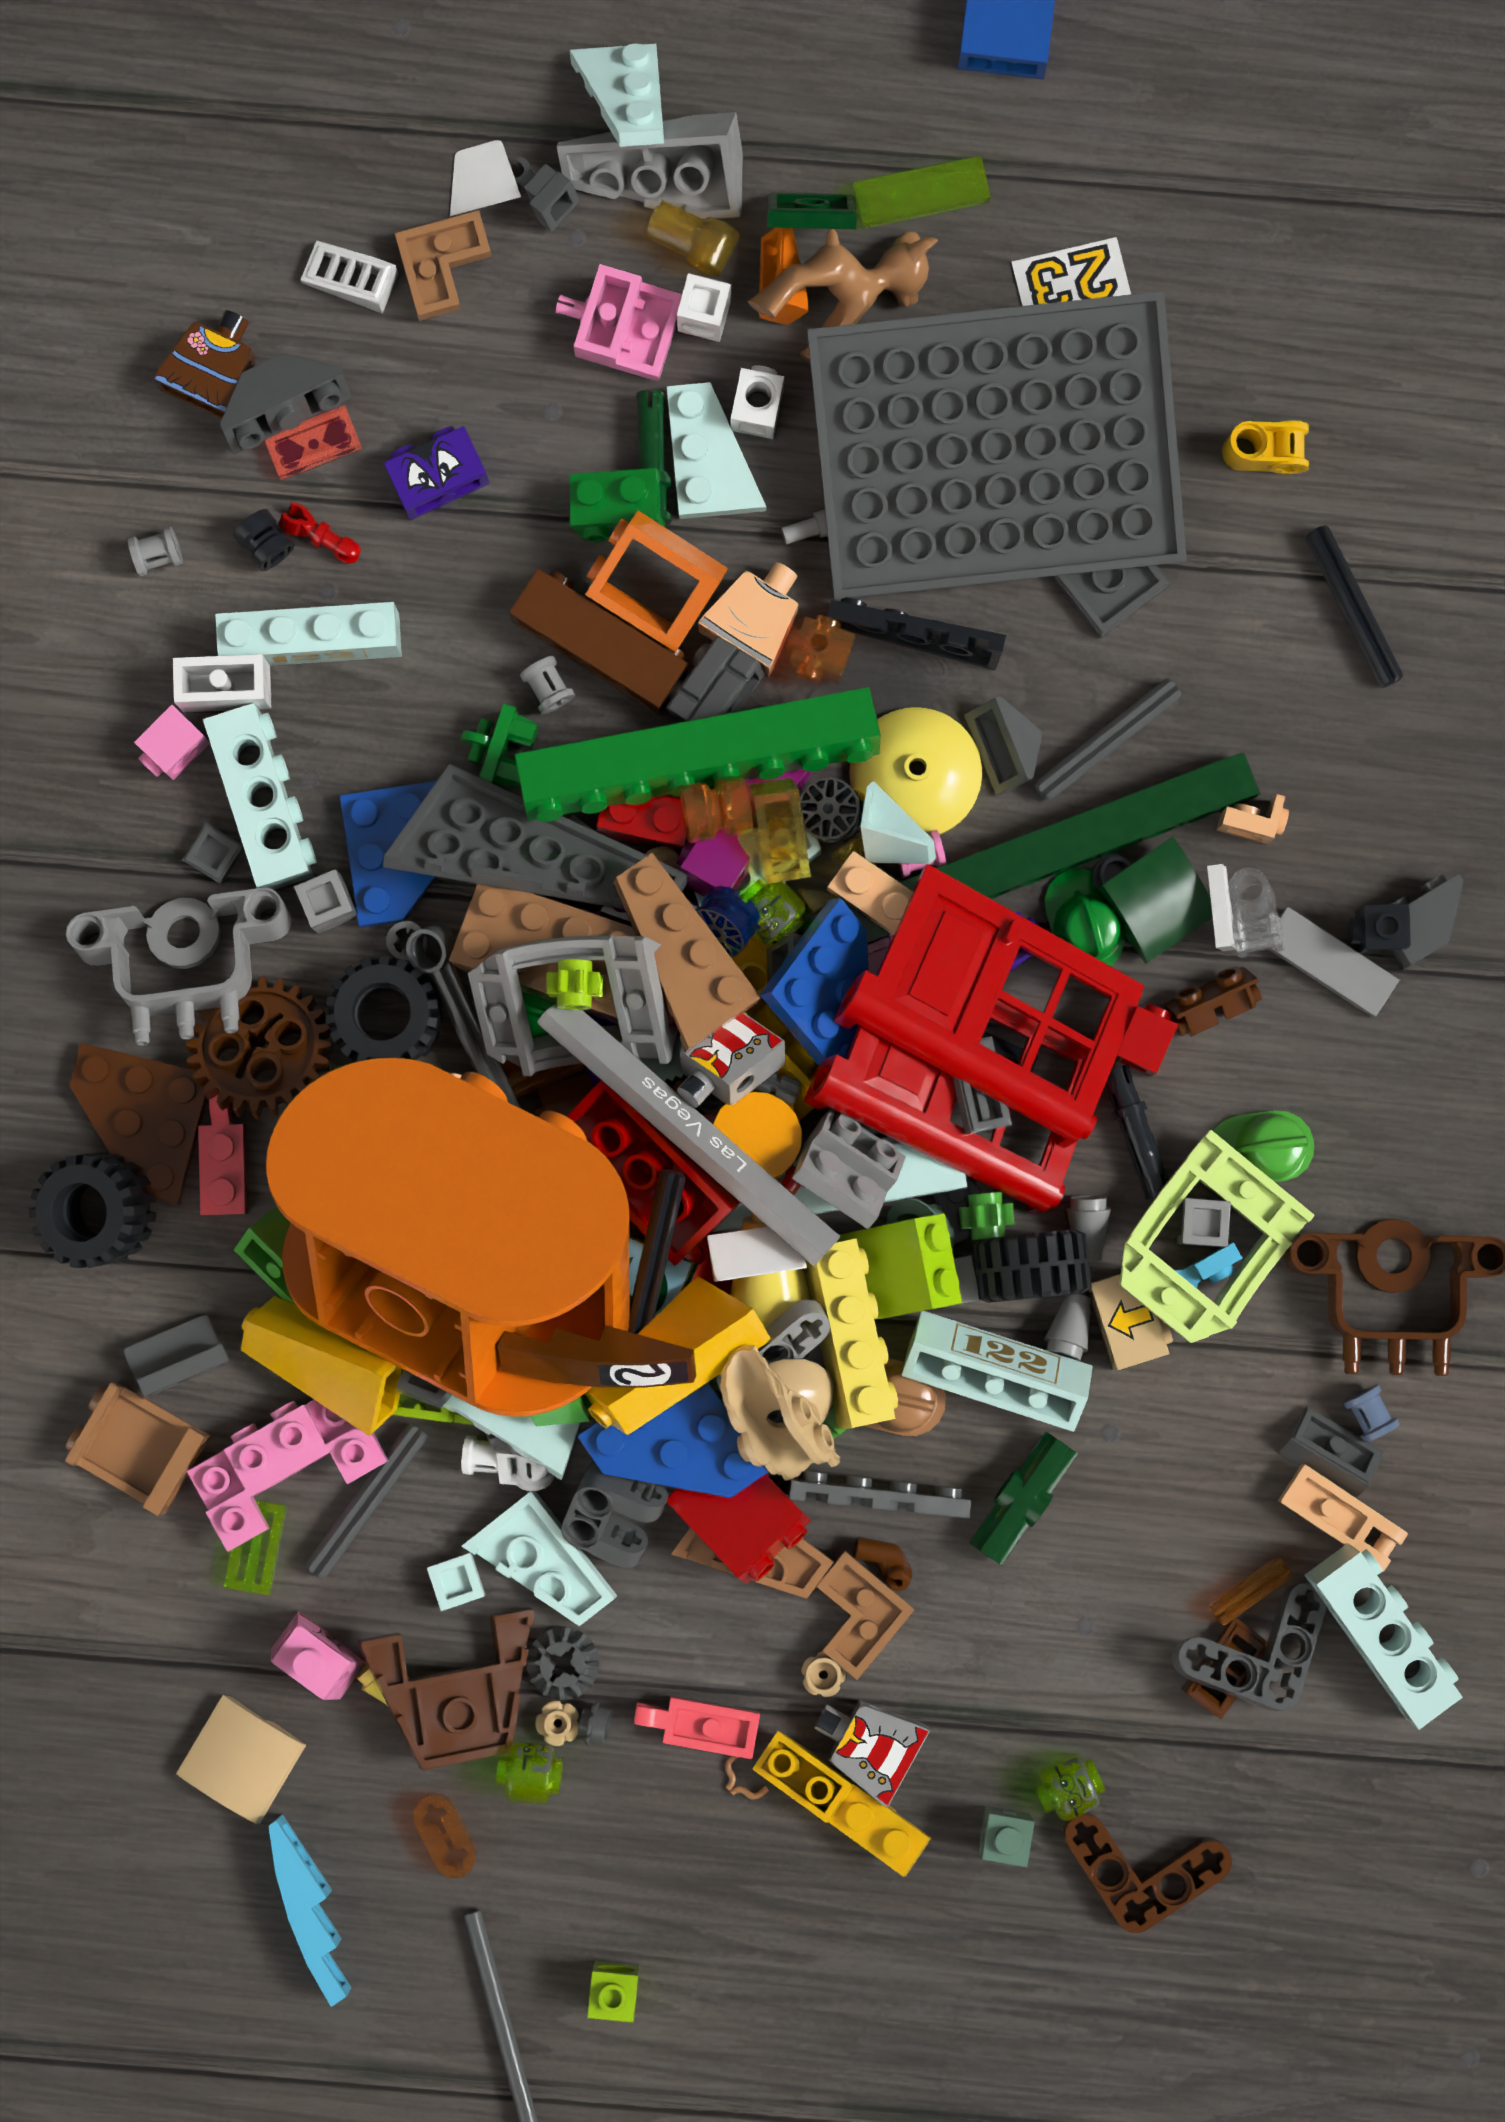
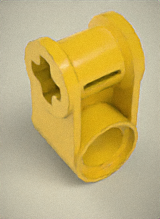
M1302 421L1242 422L1234 428L1222 447L1223 460L1227 466L1237 471H1263L1277 474L1306 472L1309 470V461L1304 459V435L1309 433V424ZM1243 438L1249 440L1254 446L1255 453L1245 454L1241 452L1237 447L1236 439Z

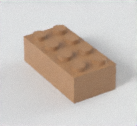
M477 884L449 961L460 971L469 973L496 951L512 946L574 936L637 935L631 926L533 893ZM589 960L592 961V972H600V975H603V997H592L591 1009L583 1011L586 1014L619 1025L605 960ZM558 962L517 969L522 992L554 1003L557 1002V997L551 998L549 994H546V973L558 972Z

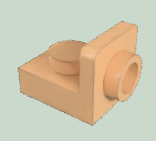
M1276 794L1270 800L1266 817L1259 816L1261 810L1250 805L1235 804L1234 808L1227 807L1220 815L1216 831L1268 845L1275 838V834L1282 835L1285 830L1289 816V810L1283 808L1285 796Z

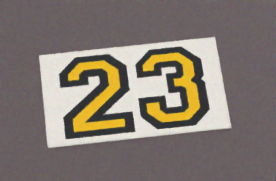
M1117 237L1011 262L1022 306L1131 294Z

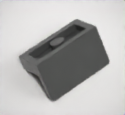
M202 1315L124 1349V1355L143 1399L221 1367L229 1361L223 1345L219 1344L210 1320L206 1315Z

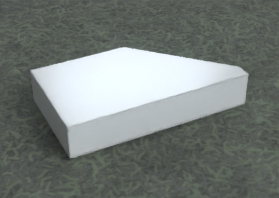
M1223 864L1207 866L1216 948L1222 952L1238 950L1239 938L1233 895L1229 892L1226 866Z

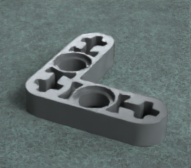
M1305 1582L1291 1585L1284 1591L1262 1660L1206 1638L1192 1637L1183 1639L1176 1644L1172 1652L1173 1666L1178 1674L1186 1679L1267 1710L1282 1711L1291 1709L1297 1704L1301 1696L1326 1612V1605L1310 1583ZM1305 1593H1307L1306 1601L1312 1604V1610L1303 1611L1298 1624L1307 1625V1630L1300 1626L1287 1625L1288 1620H1298L1301 1606L1295 1603V1598L1304 1596ZM1288 1633L1295 1635L1301 1644V1652L1294 1660L1286 1658L1280 1648L1282 1638ZM1198 1647V1656L1209 1661H1218L1214 1668L1199 1665L1191 1669L1192 1661L1186 1658V1652L1193 1651ZM1232 1661H1238L1246 1668L1247 1679L1240 1687L1232 1686L1226 1678V1668ZM1276 1663L1281 1667L1294 1668V1673H1283L1280 1684L1281 1688L1287 1690L1286 1696L1279 1697L1274 1701L1275 1693L1269 1690V1684L1278 1682L1283 1669H1275L1274 1664Z

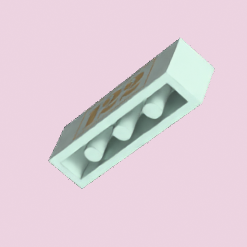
M394 602L215 614L218 656L262 654L270 666L402 657L399 612Z
M921 1311L908 1345L901 1376L1074 1432L1088 1399L1093 1366L926 1311Z

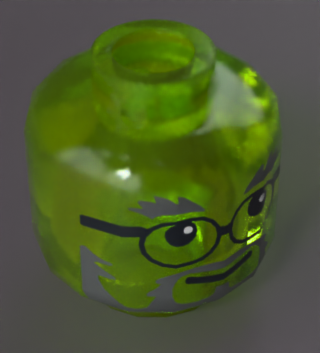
M760 878L741 895L746 903L740 909L739 917L762 943L778 942L794 933L806 922L801 917L805 912L804 902L782 879L776 878L765 884Z
M516 1742L509 1749L508 1757L499 1756L496 1784L504 1785L505 1796L511 1802L545 1805L550 1801L552 1795H559L563 1758H557L555 1749L550 1745Z
M1077 1753L1070 1754L1044 1766L1040 1772L1042 1785L1035 1788L1045 1812L1048 1813L1054 1810L1058 1818L1063 1821H1070L1098 1808L1101 1803L1100 1794L1106 1792L1091 1758L1084 1760Z

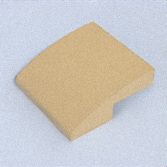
M222 1695L176 1775L238 1815L255 1824H260L306 1744L275 1722L264 1720L233 1697Z

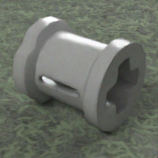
M171 526L165 527L163 533L140 540L135 536L128 538L131 557L140 576L147 575L149 569L173 563L175 566L183 564L180 546Z
M549 656L535 662L520 674L522 681L530 684L539 700L540 705L538 709L541 715L559 709L575 697L574 691L566 688L555 668L557 661L554 656Z

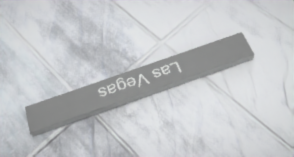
M556 1002L542 1014L537 1021L538 1025L811 1265L815 1266L841 1236L583 1010L559 1009Z

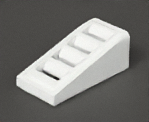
M316 241L300 281L313 288L383 314L398 277L396 265L384 260ZM326 256L332 259L324 278L316 276L322 259ZM339 263L347 264L340 282L333 281ZM358 268L362 271L356 286H350L349 282L354 270ZM370 274H374L377 278L372 290H364Z

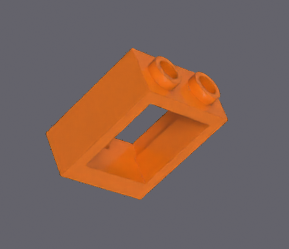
M638 510L630 523L621 519L608 542L615 545L608 558L600 554L586 575L593 583L585 595L676 652L720 584L728 568ZM633 539L699 580L672 623L607 582Z

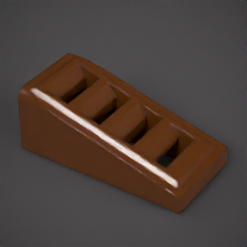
M1233 1617L1215 1642L1245 1653L1231 1642L1236 1634L1255 1648L1250 1656L1262 1660L1268 1641L1239 1619ZM1203 1658L1199 1665L1213 1668L1218 1660L1209 1661ZM1231 1664L1227 1666L1226 1672L1233 1677L1230 1684L1234 1687L1242 1686L1247 1679L1246 1668L1242 1665L1238 1670ZM1188 1679L1181 1690L1219 1719H1222L1236 1700V1697L1222 1693L1216 1699L1201 1688L1202 1684Z

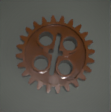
M261 976L257 987H250L246 996L238 1001L239 1020L238 1030L235 1033L224 1031L221 1007L213 1008L211 1011L207 1009L197 1010L203 1024L195 1023L193 1027L194 1036L198 1039L186 1041L188 1051L195 1054L187 1059V1063L191 1070H198L192 1077L197 1086L205 1085L202 1090L205 1097L209 1100L218 1095L216 1102L221 1110L226 1109L233 1102V1110L237 1117H241L247 1107L251 1108L255 1119L260 1118L264 1107H269L272 1115L278 1117V1104L285 1103L288 1106L293 1097L298 1095L308 1084L320 1078L316 1072L317 1070L329 1071L331 1068L329 1061L323 1056L334 1053L331 1042L325 1040L331 1037L330 1033L332 1032L327 1024H322L326 1020L323 1009L314 1010L316 1006L314 997L309 995L301 1000L302 991L297 984L286 992V986L282 978L276 981L273 988H269L265 976ZM252 1013L264 1014L263 1018L254 1025L243 1023L245 1018ZM278 1016H283L282 1019L278 1020V1021L274 1024V1020H275ZM296 1033L301 1035L300 1040L292 1046L280 1044L282 1039L289 1034ZM267 1043L268 1046L263 1049L262 1047ZM256 1045L257 1048L253 1052L252 1048ZM234 1048L239 1050L237 1056L230 1061L218 1060L220 1054L227 1049ZM246 1070V1074L243 1078H236V1076L241 1075ZM264 1070L277 1071L275 1077L268 1082L261 1083L256 1081L257 1076Z

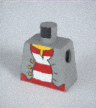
M742 1013L689 1051L685 1052L682 1045L680 1050L681 1071L688 1078L677 1088V1092L695 1108L710 1093L725 1104L734 1105L785 1064V1041L745 1013Z
M861 1700L856 1704L850 1717L826 1705L814 1727L817 1731L836 1741L829 1753V1761L887 1808L930 1732L928 1725Z

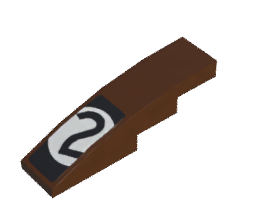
M607 1325L599 1340L555 1328L549 1343L504 1331L498 1344L502 1371L548 1382L590 1387L647 1388L694 1383L697 1376L694 1350Z

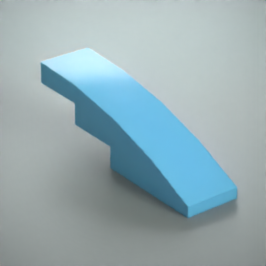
M282 1814L268 1826L275 1874L289 1923L303 1957L329 2005L332 2007L344 1999L352 1988L329 1953L338 1946L342 1938L319 1904L328 1897L332 1889Z

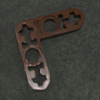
M1078 1811V1816L1075 1813L1072 1814L1063 1826V1836L1068 1847L1119 1925L1131 1933H1141L1150 1929L1223 1880L1229 1874L1232 1867V1857L1229 1850L1219 1840L1203 1838L1141 1879H1138L1102 1822L1094 1814ZM1080 1822H1083L1086 1827L1095 1825L1096 1829L1091 1832V1836L1100 1849L1106 1842L1110 1846L1109 1849L1097 1852L1088 1863L1085 1862L1084 1857L1092 1855L1091 1851L1083 1840L1074 1842L1072 1839L1077 1835L1075 1826ZM1209 1849L1213 1854L1220 1851L1221 1856L1216 1859L1219 1867L1212 1871L1209 1867L1205 1866L1195 1872L1201 1881L1194 1885L1191 1875L1181 1864L1188 1860L1190 1866L1195 1868L1203 1862L1204 1859L1201 1853L1204 1850ZM1107 1859L1118 1861L1122 1867L1120 1879L1113 1884H1104L1097 1877L1099 1864ZM1169 1873H1178L1185 1881L1183 1892L1174 1898L1166 1897L1160 1891L1161 1879ZM1151 1885L1153 1894L1164 1906L1156 1910L1153 1902H1150L1142 1908L1141 1912L1144 1917L1140 1921L1136 1922L1133 1917L1124 1919L1123 1915L1128 1912L1125 1904L1132 1899L1136 1904H1141L1150 1897L1143 1890Z

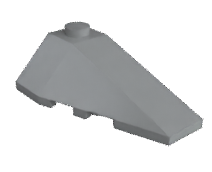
M736 112L691 115L662 121L664 144L620 147L612 132L558 142L557 144L562 175L572 182L575 190L611 199L621 196L644 202V207L658 210L659 206L682 211L684 212L683 216L697 220L741 216L743 152Z

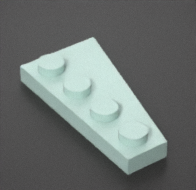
M454 1395L443 1405L449 1411L457 1412L472 1421L475 1427L486 1434H492L509 1444L515 1452L528 1460L531 1458L546 1467L549 1473L562 1480L582 1422L535 1426L530 1416L510 1417L489 1413Z

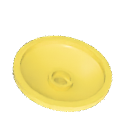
M910 707L883 715L877 719L881 734L880 754L874 755L869 760L861 763H850L851 787L860 790L865 795L867 786L874 781L928 835L933 830H938L939 835L949 831L967 816L980 791L982 765L973 739L957 721L933 709ZM913 761H920L925 765L926 771L921 775H914L909 770V765Z

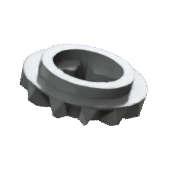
M572 1627L551 1628L539 1635L529 1650L527 1657L529 1679L542 1695L559 1701L579 1697L593 1685L599 1670L597 1649L592 1640L578 1629ZM571 1647H574L575 1650L572 1653L573 1657L570 1663L580 1675L577 1676L573 1672L570 1674L564 1671L560 1676L557 1675L555 1680H552L551 1676L554 1673L555 1663L545 1653L549 1652L552 1655L556 1654L561 1657Z

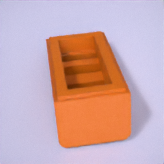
M774 228L761 238L759 292L767 287L789 265L801 264L793 228ZM806 287L797 291L776 318H771L767 314L763 315L761 313L758 314L759 318L782 325H790L808 312Z

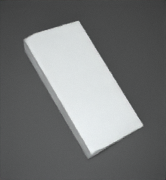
M768 1226L707 1235L713 1280L715 1282L807 1268L805 1258Z

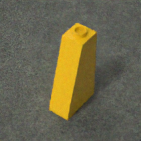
M697 1276L638 1333L642 1336L694 1350L697 1374L694 1383L647 1388L592 1387L585 1393L592 1404L588 1411L604 1428L607 1429L612 1425L624 1434L629 1435L721 1374L723 1367L729 1361L727 1358L735 1349L743 1345H755L759 1349L771 1338L753 1308Z
M273 1296L261 1308H253L245 1317L242 1323V1330H244L241 1345L242 1352L368 1436L375 1432L397 1411L401 1393L396 1389V1386L404 1369L316 1324L304 1315L294 1303Z

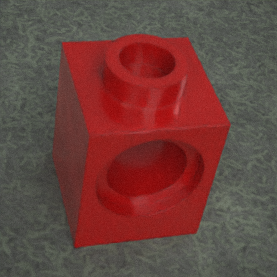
M1146 1004L1144 1009L1137 1006L1115 1061L1124 1065L1128 1064L1129 1067L1152 1077L1158 1072L1179 1024L1170 1021L1171 1013L1160 1007Z

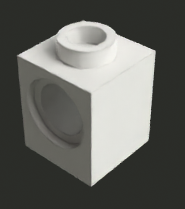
M688 273L677 312L678 332L720 342L731 303V284Z
M755 365L752 366L751 370L741 368L731 414L732 431L774 439L784 391V376L777 375L776 370L766 366ZM754 392H763L770 398V402L763 407H753L746 399Z

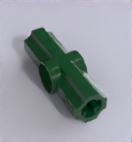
M1045 1431L1031 1449L1019 1470L1016 1468L1004 1482L993 1502L995 1505L969 1543L1002 1566L1028 1526L1030 1528L1033 1527L1042 1516L1053 1498L1052 1491L1078 1453Z

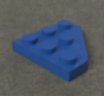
M437 781L340 795L360 928L405 921L428 887L432 886L438 878L437 876L383 867L384 855Z
M841 898L828 900L759 994L819 1066L826 1058L836 1054L846 1059L858 1024H855L848 1030L833 1020L852 982L865 970L869 971L867 930Z
M708 1382L629 1435L624 1434L612 1425L606 1429L598 1422L577 1435L601 1473L616 1477L732 1498L768 1473L765 1466H754L751 1462H745L741 1457L737 1446V1438L741 1433H738L733 1428L726 1408Z

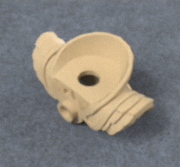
M743 1345L735 1349L727 1358L729 1361L721 1371L720 1390L733 1428L738 1433H741L737 1438V1446L743 1460L751 1462L757 1467L765 1466L768 1472L772 1475H782L785 1481L798 1477L812 1463L819 1465L827 1462L831 1467L839 1464L840 1456L835 1452L836 1449L834 1448L831 1431L827 1425L822 1424L830 1414L834 1398L835 1385L830 1373L819 1364L806 1359H781L768 1364L766 1359L760 1355L755 1345ZM781 1410L784 1423L773 1422L767 1416L772 1411Z

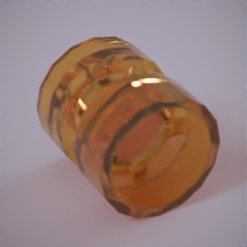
M743 775L718 779L714 789H710L706 784L700 782L679 787L683 822L689 844L715 839L718 830H721L727 837L753 832L751 805Z

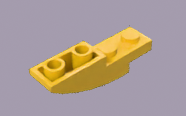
M777 1731L752 1768L818 1818L836 1827L903 1877L907 1876L931 1840L930 1836L896 1813L897 1810L890 1805L888 1808L882 1805L847 1775L780 1731Z

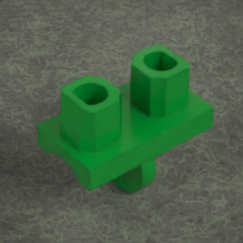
M503 703L492 738L488 736L493 722L480 718L476 732L464 730L460 740L471 745L467 758L469 762L480 764L484 750L488 751L479 778L494 785L520 788L516 760L506 758L510 743L532 749L539 727L533 721L520 716L516 707Z

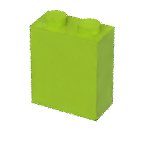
M945 1213L839 1235L841 1237L837 1242L857 1238L858 1248L862 1247L867 1255L869 1271L865 1275L868 1293L872 1292L878 1305V1318L874 1320L962 1303L959 1279L956 1273Z

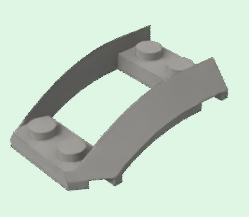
M591 935L542 940L496 951L468 973L487 1055L502 1064L507 1060L522 1068L523 1076H532L536 1071L583 1064L550 1034L532 1038L517 969L557 963L559 960L564 959L605 960L619 1025L601 1027L636 1058L659 1059L660 1064H668L672 1059L678 1027L669 1026L654 952L661 944L646 936Z

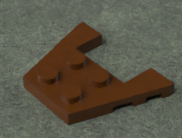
M528 1607L490 1615L496 1662L411 1679L407 1677L402 1634L397 1632L358 1640V1647L420 1769L427 1770L511 1752L521 1697L519 1689L523 1666H526L529 1650L527 1649L530 1626L533 1627L534 1610Z

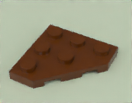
M80 1043L69 1086L110 1155L118 1154L125 1157L124 1163L134 1162L140 1167L137 1176L146 1175L151 1183L145 1187L148 1194L154 1193L155 1198L158 1200L180 1205L198 1137V1126L201 1125L207 1098L202 1091L205 1085L197 1086L192 1077L196 1070Z

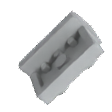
M829 1108L801 1148L793 1164L796 1170L792 1179L869 1229L879 1216L887 1192L896 1183L906 1156L900 1153L890 1142L881 1140L860 1126L858 1121Z

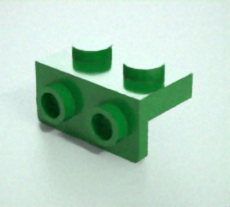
M657 468L570 474V526L585 541H608L620 520L624 519L630 523L638 510L665 527V522L660 516V473Z

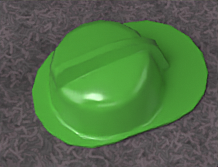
M1266 1111L1238 1115L1224 1120L1213 1131L1274 1182L1287 1181L1298 1177L1308 1168L1314 1156V1139L1310 1128L1300 1117L1288 1111Z

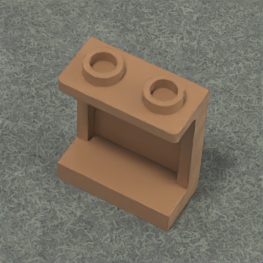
M111 1382L108 1388L102 1385L89 1404L88 1409L93 1411L85 1427L78 1425L66 1443L65 1448L70 1452L65 1462L72 1466L78 1465L144 1503L143 1508L157 1516L166 1514L188 1477L187 1471L193 1468L212 1435L148 1398L143 1399L140 1393L121 1382Z

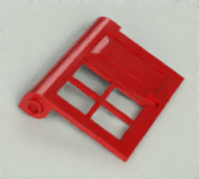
M926 864L877 974L874 975L865 970L852 982L842 999L833 1021L848 1030L855 1024H858L949 1075L969 1083L971 1087L984 1092V1094L1000 1101L1011 1109L1061 1135L1058 1145L1067 1148L1080 1138L1083 1140L1087 1139L1096 1125L1097 1116L1093 1115L1145 985L933 866ZM1019 948L1060 970L1043 1013L1002 990ZM1069 975L1109 997L1093 1040L1052 1018ZM997 1000L1038 1022L1021 1066L980 1044ZM1047 1029L1088 1050L1071 1094L1030 1072Z
M997 1000L990 1020L1027 1038L1018 1061V1065L1021 1066L1038 1022ZM858 1025L846 1059L837 1054L826 1058L815 1072L803 1101L818 1110L830 1107L1027 1204L1026 1212L1032 1215L1043 1213L1050 1207L1055 1208L1063 1198L1065 1192L1063 1181L1077 1142L1067 1148H1063L1058 1145L1061 1135L1051 1131L1040 1163L1037 1165L999 1146L1006 1127L995 1128L990 1140L975 1133L965 1135L963 1127L950 1121L957 1102L952 1076ZM1047 1029L1041 1046L1075 1063L1066 1091L1071 1094L1088 1050ZM1008 1107L1009 1113L1011 1115L1012 1109Z

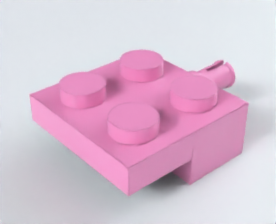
M599 264L591 293L586 302L560 295L559 303L557 302L556 313L580 319V327L574 343L575 357L659 382L677 326V312L682 294L643 283L642 276Z

